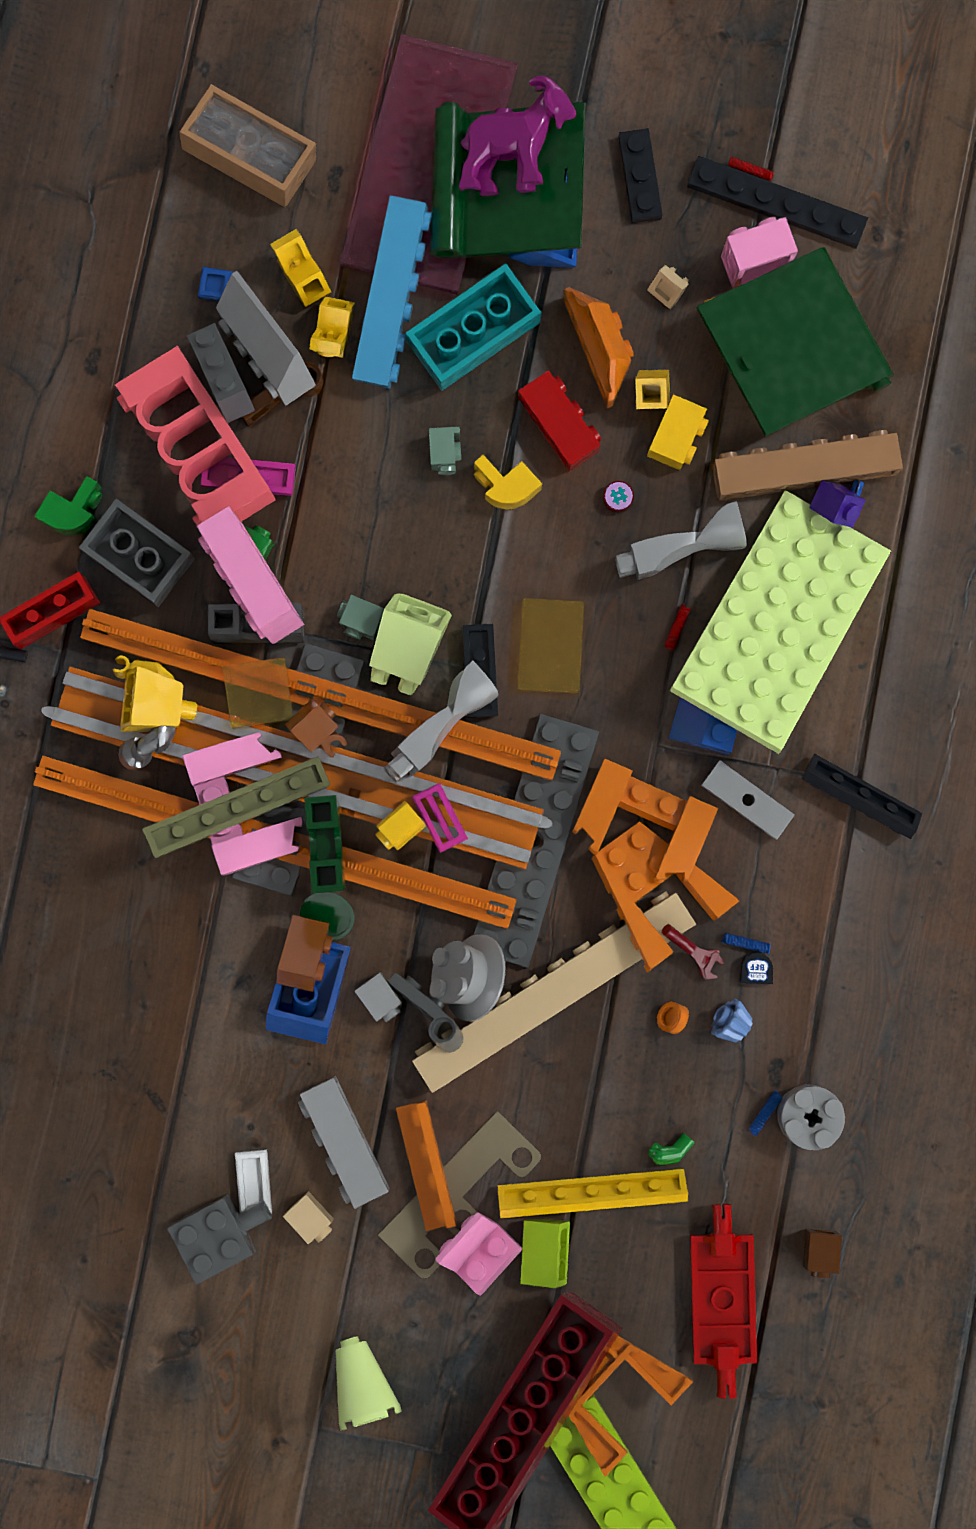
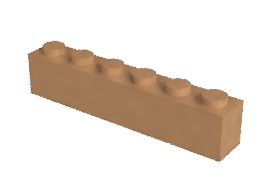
M879 430L869 433V437L858 438L856 434L842 436L839 438V441L830 443L827 442V439H817L809 442V446L797 447V443H789L779 446V450L767 452V448H756L750 450L747 455L737 456V452L723 453L719 455V459H715L712 469L717 500L723 501L784 492L785 490L792 491L819 487L822 480L840 484L853 482L854 480L860 481L895 476L903 469L897 433L888 434L887 430Z

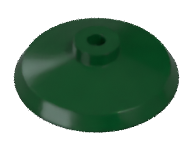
M333 892L310 895L305 899L300 909V917L329 923L328 935L333 936V941L347 936L354 926L355 915L351 905L345 898Z

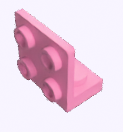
M478 1212L468 1217L462 1223L461 1231L453 1239H449L442 1245L439 1250L440 1254L435 1260L440 1265L456 1272L476 1294L481 1296L522 1251V1247L498 1223Z

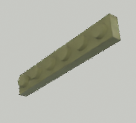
M317 756L142 829V832L154 859L325 789L330 786V782Z

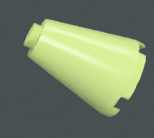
M358 1336L341 1341V1348L336 1349L340 1431L347 1429V1422L352 1421L353 1426L357 1427L389 1417L387 1410L394 1408L396 1414L402 1412L400 1404L367 1342H360Z

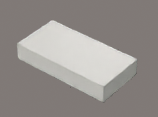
M267 1149L236 1152L240 1213L258 1205L262 1201H265L272 1213Z

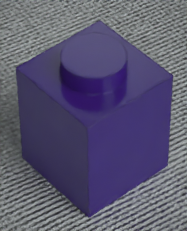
M822 480L809 508L834 524L853 528L866 500L843 485Z

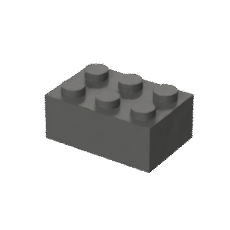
M117 498L79 547L86 555L157 607H160L195 560L188 550Z

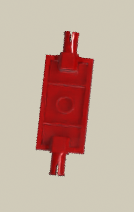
M716 1203L712 1204L713 1232L710 1234L690 1235L693 1363L713 1365V1368L717 1369L716 1397L726 1399L727 1385V1395H729V1399L737 1398L736 1369L741 1364L757 1363L754 1235L735 1234L732 1232V1204L722 1203V1216L721 1205Z

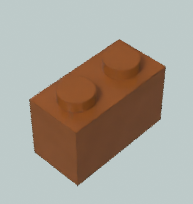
M295 915L292 916L277 969L276 984L313 992L316 981L322 982L326 963L321 962L323 954L329 955L333 936L328 935L329 923Z

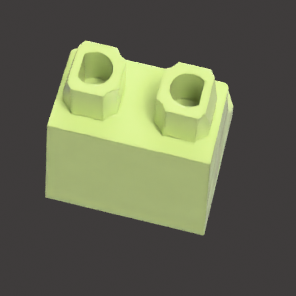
M394 594L383 611L369 664L372 667L371 681L386 685L390 674L401 678L398 690L407 695H413L428 672L451 619V613L408 595Z

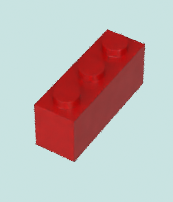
M548 370L518 390V399L570 472L599 452L601 437L593 425L589 427L582 419L584 413L575 400L570 402L564 393L567 389L560 377H553Z
M78 571L0 616V623L12 644L19 649H23L101 603L86 577Z

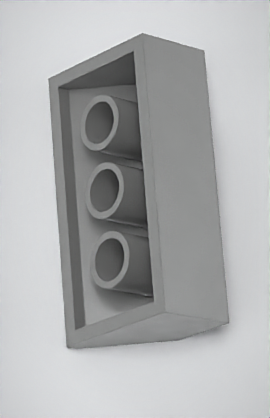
M238 271L232 273L216 307L222 318L218 321V324L227 337L231 335L235 337L236 340L233 344L243 358L247 355L250 357L251 361L248 364L258 378L264 376L267 380L263 384L272 398L275 399L279 396L286 406L316 386L295 346Z

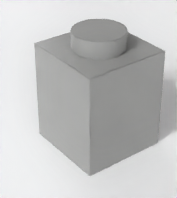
M382 972L355 990V993L376 1022L381 1018L387 1022L401 1012L397 1006L403 1003V1001L390 986Z

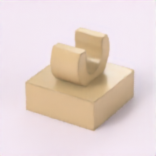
M665 265L659 270L647 291L671 309L678 302L689 284L686 277L682 279L675 273L676 269L674 267L669 268Z

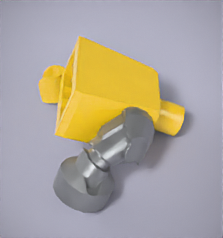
M120 655L115 660L117 664L126 665L125 668L121 670L112 669L117 678H126L120 731L149 733L142 738L135 737L124 742L119 748L118 756L124 767L130 770H138L149 764L153 752L156 751V754L168 748L175 736L176 728L180 724V718L194 720L197 713V703L182 700L183 684L176 681L174 676L160 663L134 660L130 663L127 657Z

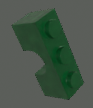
M337 795L306 797L304 801L306 827L310 841L311 893L346 891L339 797Z

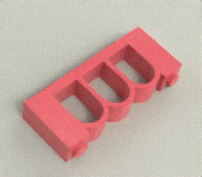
M178 346L115 384L121 393L116 398L126 413L129 411L133 412L146 434L153 441L158 442L157 448L166 466L174 474L179 475L180 487L197 515L192 517L197 526L228 506L242 522L276 500ZM190 388L200 405L165 426L150 425V417L155 409ZM211 421L221 439L188 459L175 460L171 458V450L176 442ZM233 455L243 473L210 493L197 494L192 492V484L200 473L227 456Z

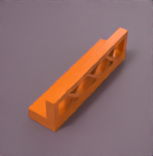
M427 1100L396 1107L425 1229L429 1231L444 1226L446 1228L455 1227L457 1221Z

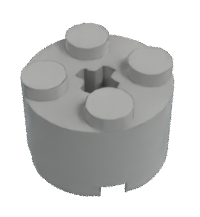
M803 1084L789 1090L784 1094L777 1108V1120L783 1134L791 1142L807 1150L829 1148L840 1137L844 1128L845 1114L842 1103L833 1093L817 1085ZM814 1109L817 1119L816 1121H811L808 1125L809 1122L804 1118L805 1113H811Z

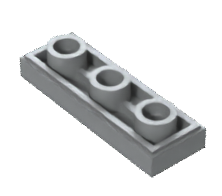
M720 760L701 785L775 840L779 838L795 816V814ZM744 795H749L752 798L750 806L743 804L742 798Z

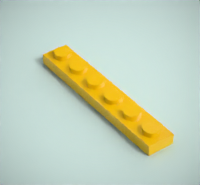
M684 1169L497 1185L500 1218L688 1202Z

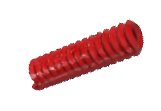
M732 156L729 159V167L771 181L775 174V171H769V169L758 167V165L755 166V164L752 165V163L741 161V159L738 160V158L735 159Z
M681 604V607H679L680 610H678L674 624H672L671 632H669L666 643H664L665 647L672 651L675 650L676 642H678L677 639H679L681 631H683L682 628H684L683 625H685L687 617H689L688 614H690L689 611H691L690 608L685 607V604Z

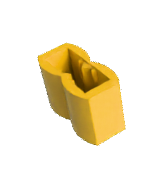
M404 801L376 825L380 831L375 835L388 850L393 846L399 850L425 828L426 825L409 804Z

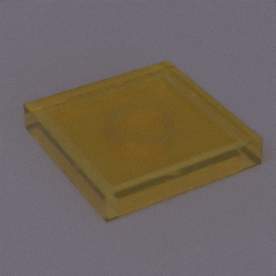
M284 657L223 666L232 729L289 721L293 717L286 660Z

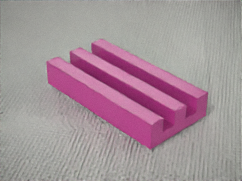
M440 783L412 796L440 853L468 839ZM435 792H438L459 834L456 838H453L432 796ZM425 797L448 840L444 844H442L421 802V799Z

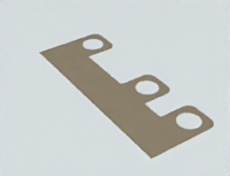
M498 1111L443 1167L454 1213L458 1210H466L471 1215L478 1213L463 1196L499 1158L519 1177H525L541 1160L540 1152ZM521 1147L528 1149L532 1155L531 1163L524 1168L515 1166L512 1161L513 1152ZM416 1195L378 1236L421 1278H428L440 1266L436 1260L428 1269L419 1268L415 1263V1255L420 1249L431 1250L435 1259L440 1254L439 1249L425 1236L429 1231L425 1229L418 1196ZM455 1227L448 1228L455 1236L461 1231Z

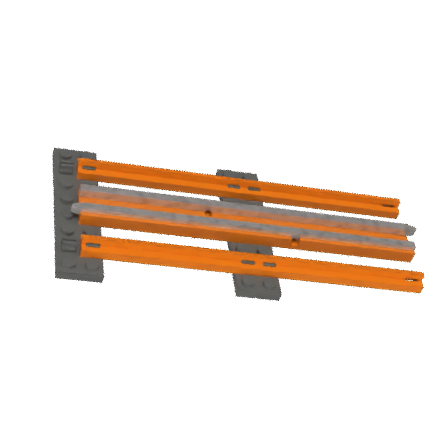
M89 609L87 618L83 619L82 622L84 626L80 636L82 640L287 701L279 729L256 722H249L236 716L197 705V713L194 720L180 718V724L176 728L175 736L168 748L156 754V751L153 752L152 757L186 767L182 755L259 732L262 737L258 741L270 753L276 749L282 758L225 777L227 780L244 785L252 784L317 756L319 757L330 782L329 787L240 823L243 834H247L302 817V827L295 826L292 846L299 847V851L234 872L232 878L293 896L301 867L310 869V841L306 827L304 801L306 797L337 795L339 797L340 814L376 825L402 802L406 801L424 822L412 796L440 783L468 837L467 840L452 848L496 861L488 889L478 888L342 846L345 880L476 919L478 922L474 935L483 934L492 937L500 945L505 961L529 968L599 731L540 714L531 742L459 720L446 735L439 747L523 772L515 800L421 772H417L413 776L407 772L401 779L395 782L383 769L389 764L388 762L338 748L340 744L338 740L332 741L330 744V750L335 754L333 758L323 751L321 744L311 753L284 725L311 699L318 705L324 702L336 714L332 720L339 727L334 732L340 735L343 734L348 719L408 737L426 720L437 714L358 690L357 686L365 663L364 660L305 643L298 669L295 671ZM92 628L108 633V635L93 631ZM70 666L63 680L65 687L58 708L47 706L41 710L45 716L52 719L51 726L118 747L131 738H142L149 733L120 731L125 683ZM43 755L39 767L36 766L35 769L37 774L33 783L34 786L156 823L200 805L198 802ZM47 768H48V769H51V770H55V771L61 772V773H63V774H60V773H56V772L47 770ZM45 776L61 780V782L46 778ZM438 792L433 793L432 796L453 838L458 837L459 834ZM427 798L421 799L442 844L448 842ZM427 826L415 835L416 837L434 842ZM538 835L540 844L534 847L535 837Z

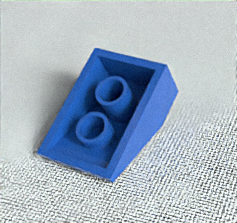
M332 942L329 955L323 954L321 962L326 963L322 982L316 981L313 992L275 984L267 1011L266 1030L327 1044L351 947Z

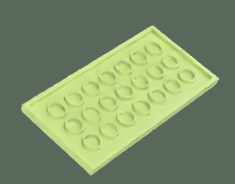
M786 490L779 499L670 689L672 693L778 754L782 751L891 550L851 527L830 522L810 509L809 503Z

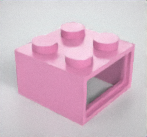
M776 217L767 218L761 221L757 227L751 229L741 227L729 234L730 236L726 239L721 258L732 289L795 259L798 250L786 217L776 220Z

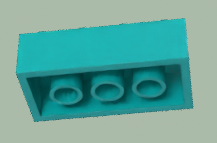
M504 264L407 331L406 340L437 386L443 391L541 322V311L508 265Z

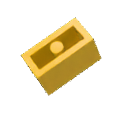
M673 394L647 457L677 470H681L684 462L690 465L697 447L692 446L693 440L696 435L702 437L709 421L704 418L707 408Z

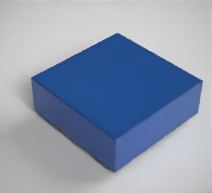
M202 267L198 298L219 302L233 272Z

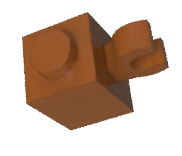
M311 699L284 724L311 753L321 744L323 751L333 758L335 754L330 750L332 741L338 740L343 746L347 745L345 738L339 733L334 732L339 727L332 720L336 714L324 702L318 705Z

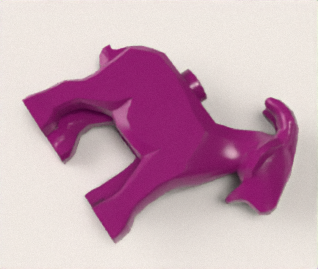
M541 75L529 81L530 86H537L535 88L536 92H544L524 112H513L508 108H498L494 111V114L480 115L470 124L466 137L461 140L462 147L469 151L459 182V189L461 191L476 189L479 190L481 196L499 195L498 187L492 181V170L497 160L508 161L517 159L516 190L520 193L536 192V185L543 184L542 174L538 170L537 157L547 136L550 120L554 118L557 129H561L565 121L574 119L576 116V110L567 94L550 77Z

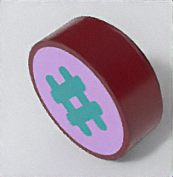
M624 481L610 483L605 488L603 494L605 506L615 513H622L628 510L634 500L632 487Z

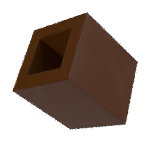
M806 1229L803 1267L807 1271H811V1276L830 1278V1273L839 1274L842 1235L837 1231Z

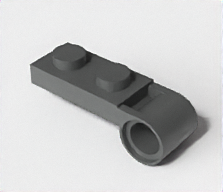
M395 972L388 983L397 994L432 1021L428 1032L438 1048L447 1053L458 1050L463 1043V1033L454 1020L442 1010L444 1004L437 998L432 997L431 994L426 997L419 990L422 987L410 976L404 979ZM452 1029V1033L447 1039H440L443 1031Z

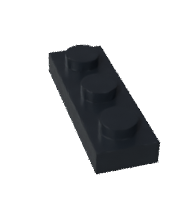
M649 128L619 132L618 138L632 223L660 220L663 215Z
M493 624L463 625L465 668L474 661L497 689ZM497 698L481 709L467 714L468 718L498 717Z

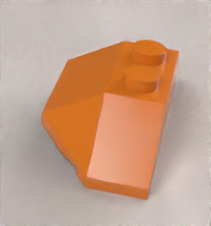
M568 287L563 290V301L605 406L610 408L613 406L629 370L631 357H634L631 344L628 339L623 341L619 331L623 329L620 317L617 312L612 313L609 304Z

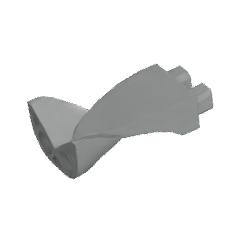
M737 501L723 506L702 532L667 534L631 544L629 552L616 555L615 563L619 577L636 574L637 580L651 577L672 563L705 549L722 551L744 549L746 547V536Z
M474 661L468 664L464 671L462 670L452 681L447 707L426 720L391 752L394 759L383 769L395 782L401 779L407 772L413 776L434 757L441 742L462 717L481 709L498 697L499 694L494 684Z

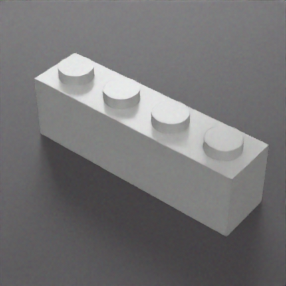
M334 1076L300 1094L302 1100L298 1102L304 1117L306 1119L311 1117L315 1129L311 1130L318 1146L324 1145L329 1157L325 1158L331 1174H338L343 1184L339 1187L345 1203L351 1202L355 1209L388 1193L390 1189L337 1077Z

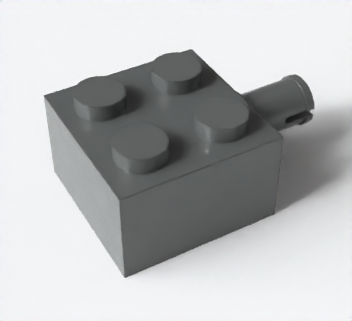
M226 1194L172 1223L167 1229L197 1285L252 1256L257 1249L248 1231L267 1220H271L272 1214L265 1201L239 1214L229 1195Z

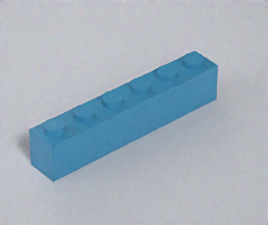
M391 195L389 197L352 379L356 382L389 389L392 382L397 383L400 365L396 364L398 352L403 353L406 343V334H402L404 321L410 322L413 304L408 303L411 291L416 292L419 281V274L415 273L417 261L422 262L426 244L421 243L423 230L429 231L432 213L427 212L428 207L424 202Z

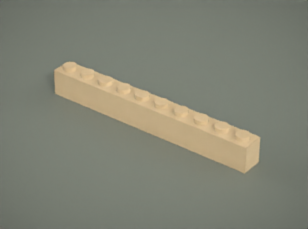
M667 891L651 900L653 907L645 912L641 910L666 943L670 942V940L662 934V929L665 925L670 924L680 933H684L696 925L677 893L669 896ZM624 924L618 929L615 925L610 926L598 934L601 940L592 946L587 941L573 950L575 956L570 960L564 962L560 958L546 967L549 973L538 979L535 974L520 984L523 990L513 996L510 991L500 996L496 1002V1007L479 1020L470 1021L468 1025L460 1029L463 1033V1043L458 1050L451 1053L443 1052L437 1045L433 1046L431 1042L416 1050L415 1053L418 1057L413 1059L412 1062L431 1092L437 1091L643 959L639 950H635L630 940L631 934L627 925ZM452 1029L441 1034L443 1039H447L451 1035Z

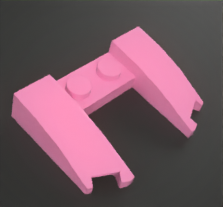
M258 732L182 756L191 784L194 786L199 804L201 805L230 793L225 777L281 759V754L276 749L270 753L258 741L262 737ZM302 817L247 834H243L241 825L238 824L210 836L213 844L212 849L221 875L225 876L299 851V847L292 846L295 826L302 827Z

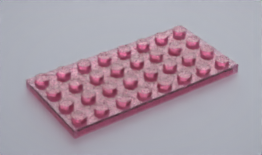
M401 34L342 253L341 266L374 274L390 195L424 202L428 207L427 212L431 213L435 109L444 102L458 103L459 107L463 108L467 113L507 108L518 63ZM430 224L429 231L423 230L421 243L426 244L422 262L417 261L415 273L419 274L418 285L458 295L468 257L439 258L431 255Z

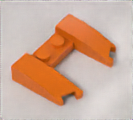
M604 759L573 829V833L577 834L579 830L583 829L594 841L589 847L590 852L597 855L617 807L625 809L674 831L654 881L664 882L665 873H683L682 880L687 882L718 808L689 796L687 801L631 777L633 770Z

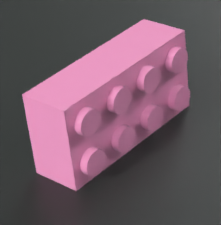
M229 506L197 526L202 534L198 538L201 546L215 562L213 564L215 569L231 588L229 592L246 613L244 615L246 620L261 639L267 637L274 644L305 625L246 528Z

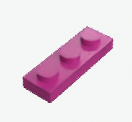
M226 457L202 472L201 487L217 489L243 473L235 458ZM252 460L272 494L293 496L295 464Z

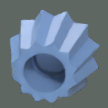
M733 999L731 1002L728 1001L725 1005L718 1008L713 1017L714 1022L711 1025V1034L732 1042L741 1041L743 1037H746L753 1023L752 1017L741 1001Z

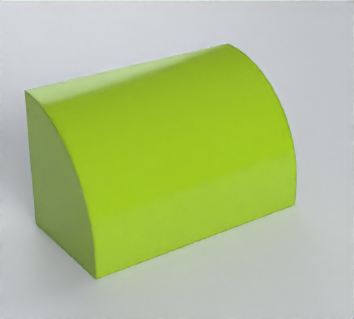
M553 1219L524 1220L520 1284L558 1288L567 1284L570 1221Z

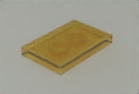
M523 598L518 675L519 691L579 694L584 602Z

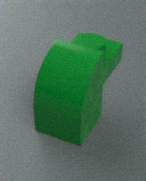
M86 476L72 502L49 491L34 517L58 533L64 535L82 534L91 529L98 521L89 511L91 508L95 509L102 498L101 490L103 488L97 481Z

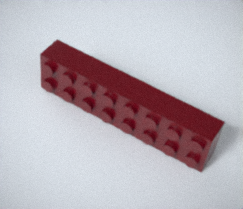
M572 1291L561 1294L432 1502L428 1512L450 1529H499L623 1328Z

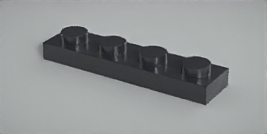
M814 753L802 777L804 781L837 798L840 802L859 810L867 817L886 825L894 832L902 834L909 839L914 836L923 813Z

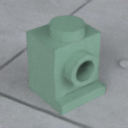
M460 427L429 428L431 470L438 471L439 475L455 474V461L461 460L460 442H454V440H460Z

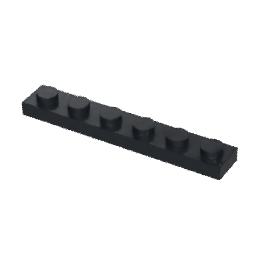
M701 156L697 158L687 186L693 190L767 217H776V220L786 217L789 225L855 249L859 245L869 218Z

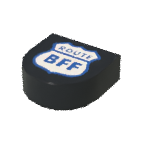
M751 953L746 956L741 965V983L773 984V965L769 957L762 953Z

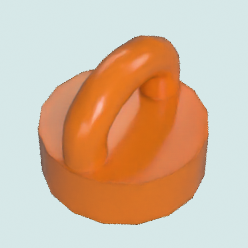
M666 1002L662 1005L657 1015L659 1028L671 1034L680 1033L688 1022L689 1010L687 1007L676 1002Z

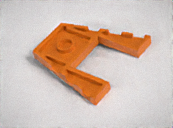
M638 822L598 851L597 855H594L591 859L608 894L611 892L618 907L616 909L621 920L624 919L631 934L630 940L635 950H639L645 963L643 967L648 973L674 951L635 903L663 883L654 881L668 843L644 824ZM694 865L687 882L682 880L683 873H665V880L675 874L713 921L717 920L739 902L734 895L696 865Z
M620 1336L614 1341L569 1414L571 1421L577 1427L584 1439L585 1445L594 1456L605 1477L628 1451L583 1404L619 1365L626 1360L670 1405L694 1382L691 1378Z

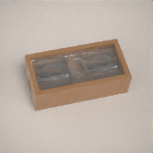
M212 84L179 131L182 150L285 208L316 162L315 142Z

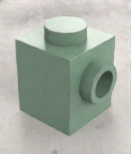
M351 595L348 602L343 600L337 613V617L340 618L339 624L345 629L343 633L357 640H360L363 636L375 641L384 608Z

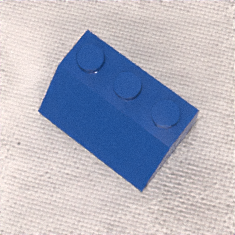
M680 697L668 739L728 755L732 752L737 730Z

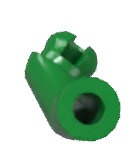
M682 1133L673 1146L663 1147L659 1143L653 1144L648 1150V1155L655 1164L660 1166L677 1164L695 1142L685 1133Z

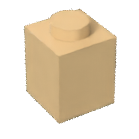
M309 1191L283 1215L285 1220L307 1244L311 1243L314 1239L319 1243L332 1231L329 1225L334 1218Z

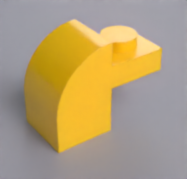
M297 229L270 244L280 268L305 307L331 293L321 269L311 257Z
M324 297L319 307L317 328L311 337L309 350H313V352H317L324 357H344L351 330L355 302Z
M484 455L474 462V470L476 471L474 476L484 488L488 485L491 487L485 493V500L497 508L515 509L521 507L542 490L540 480L522 461L504 477Z

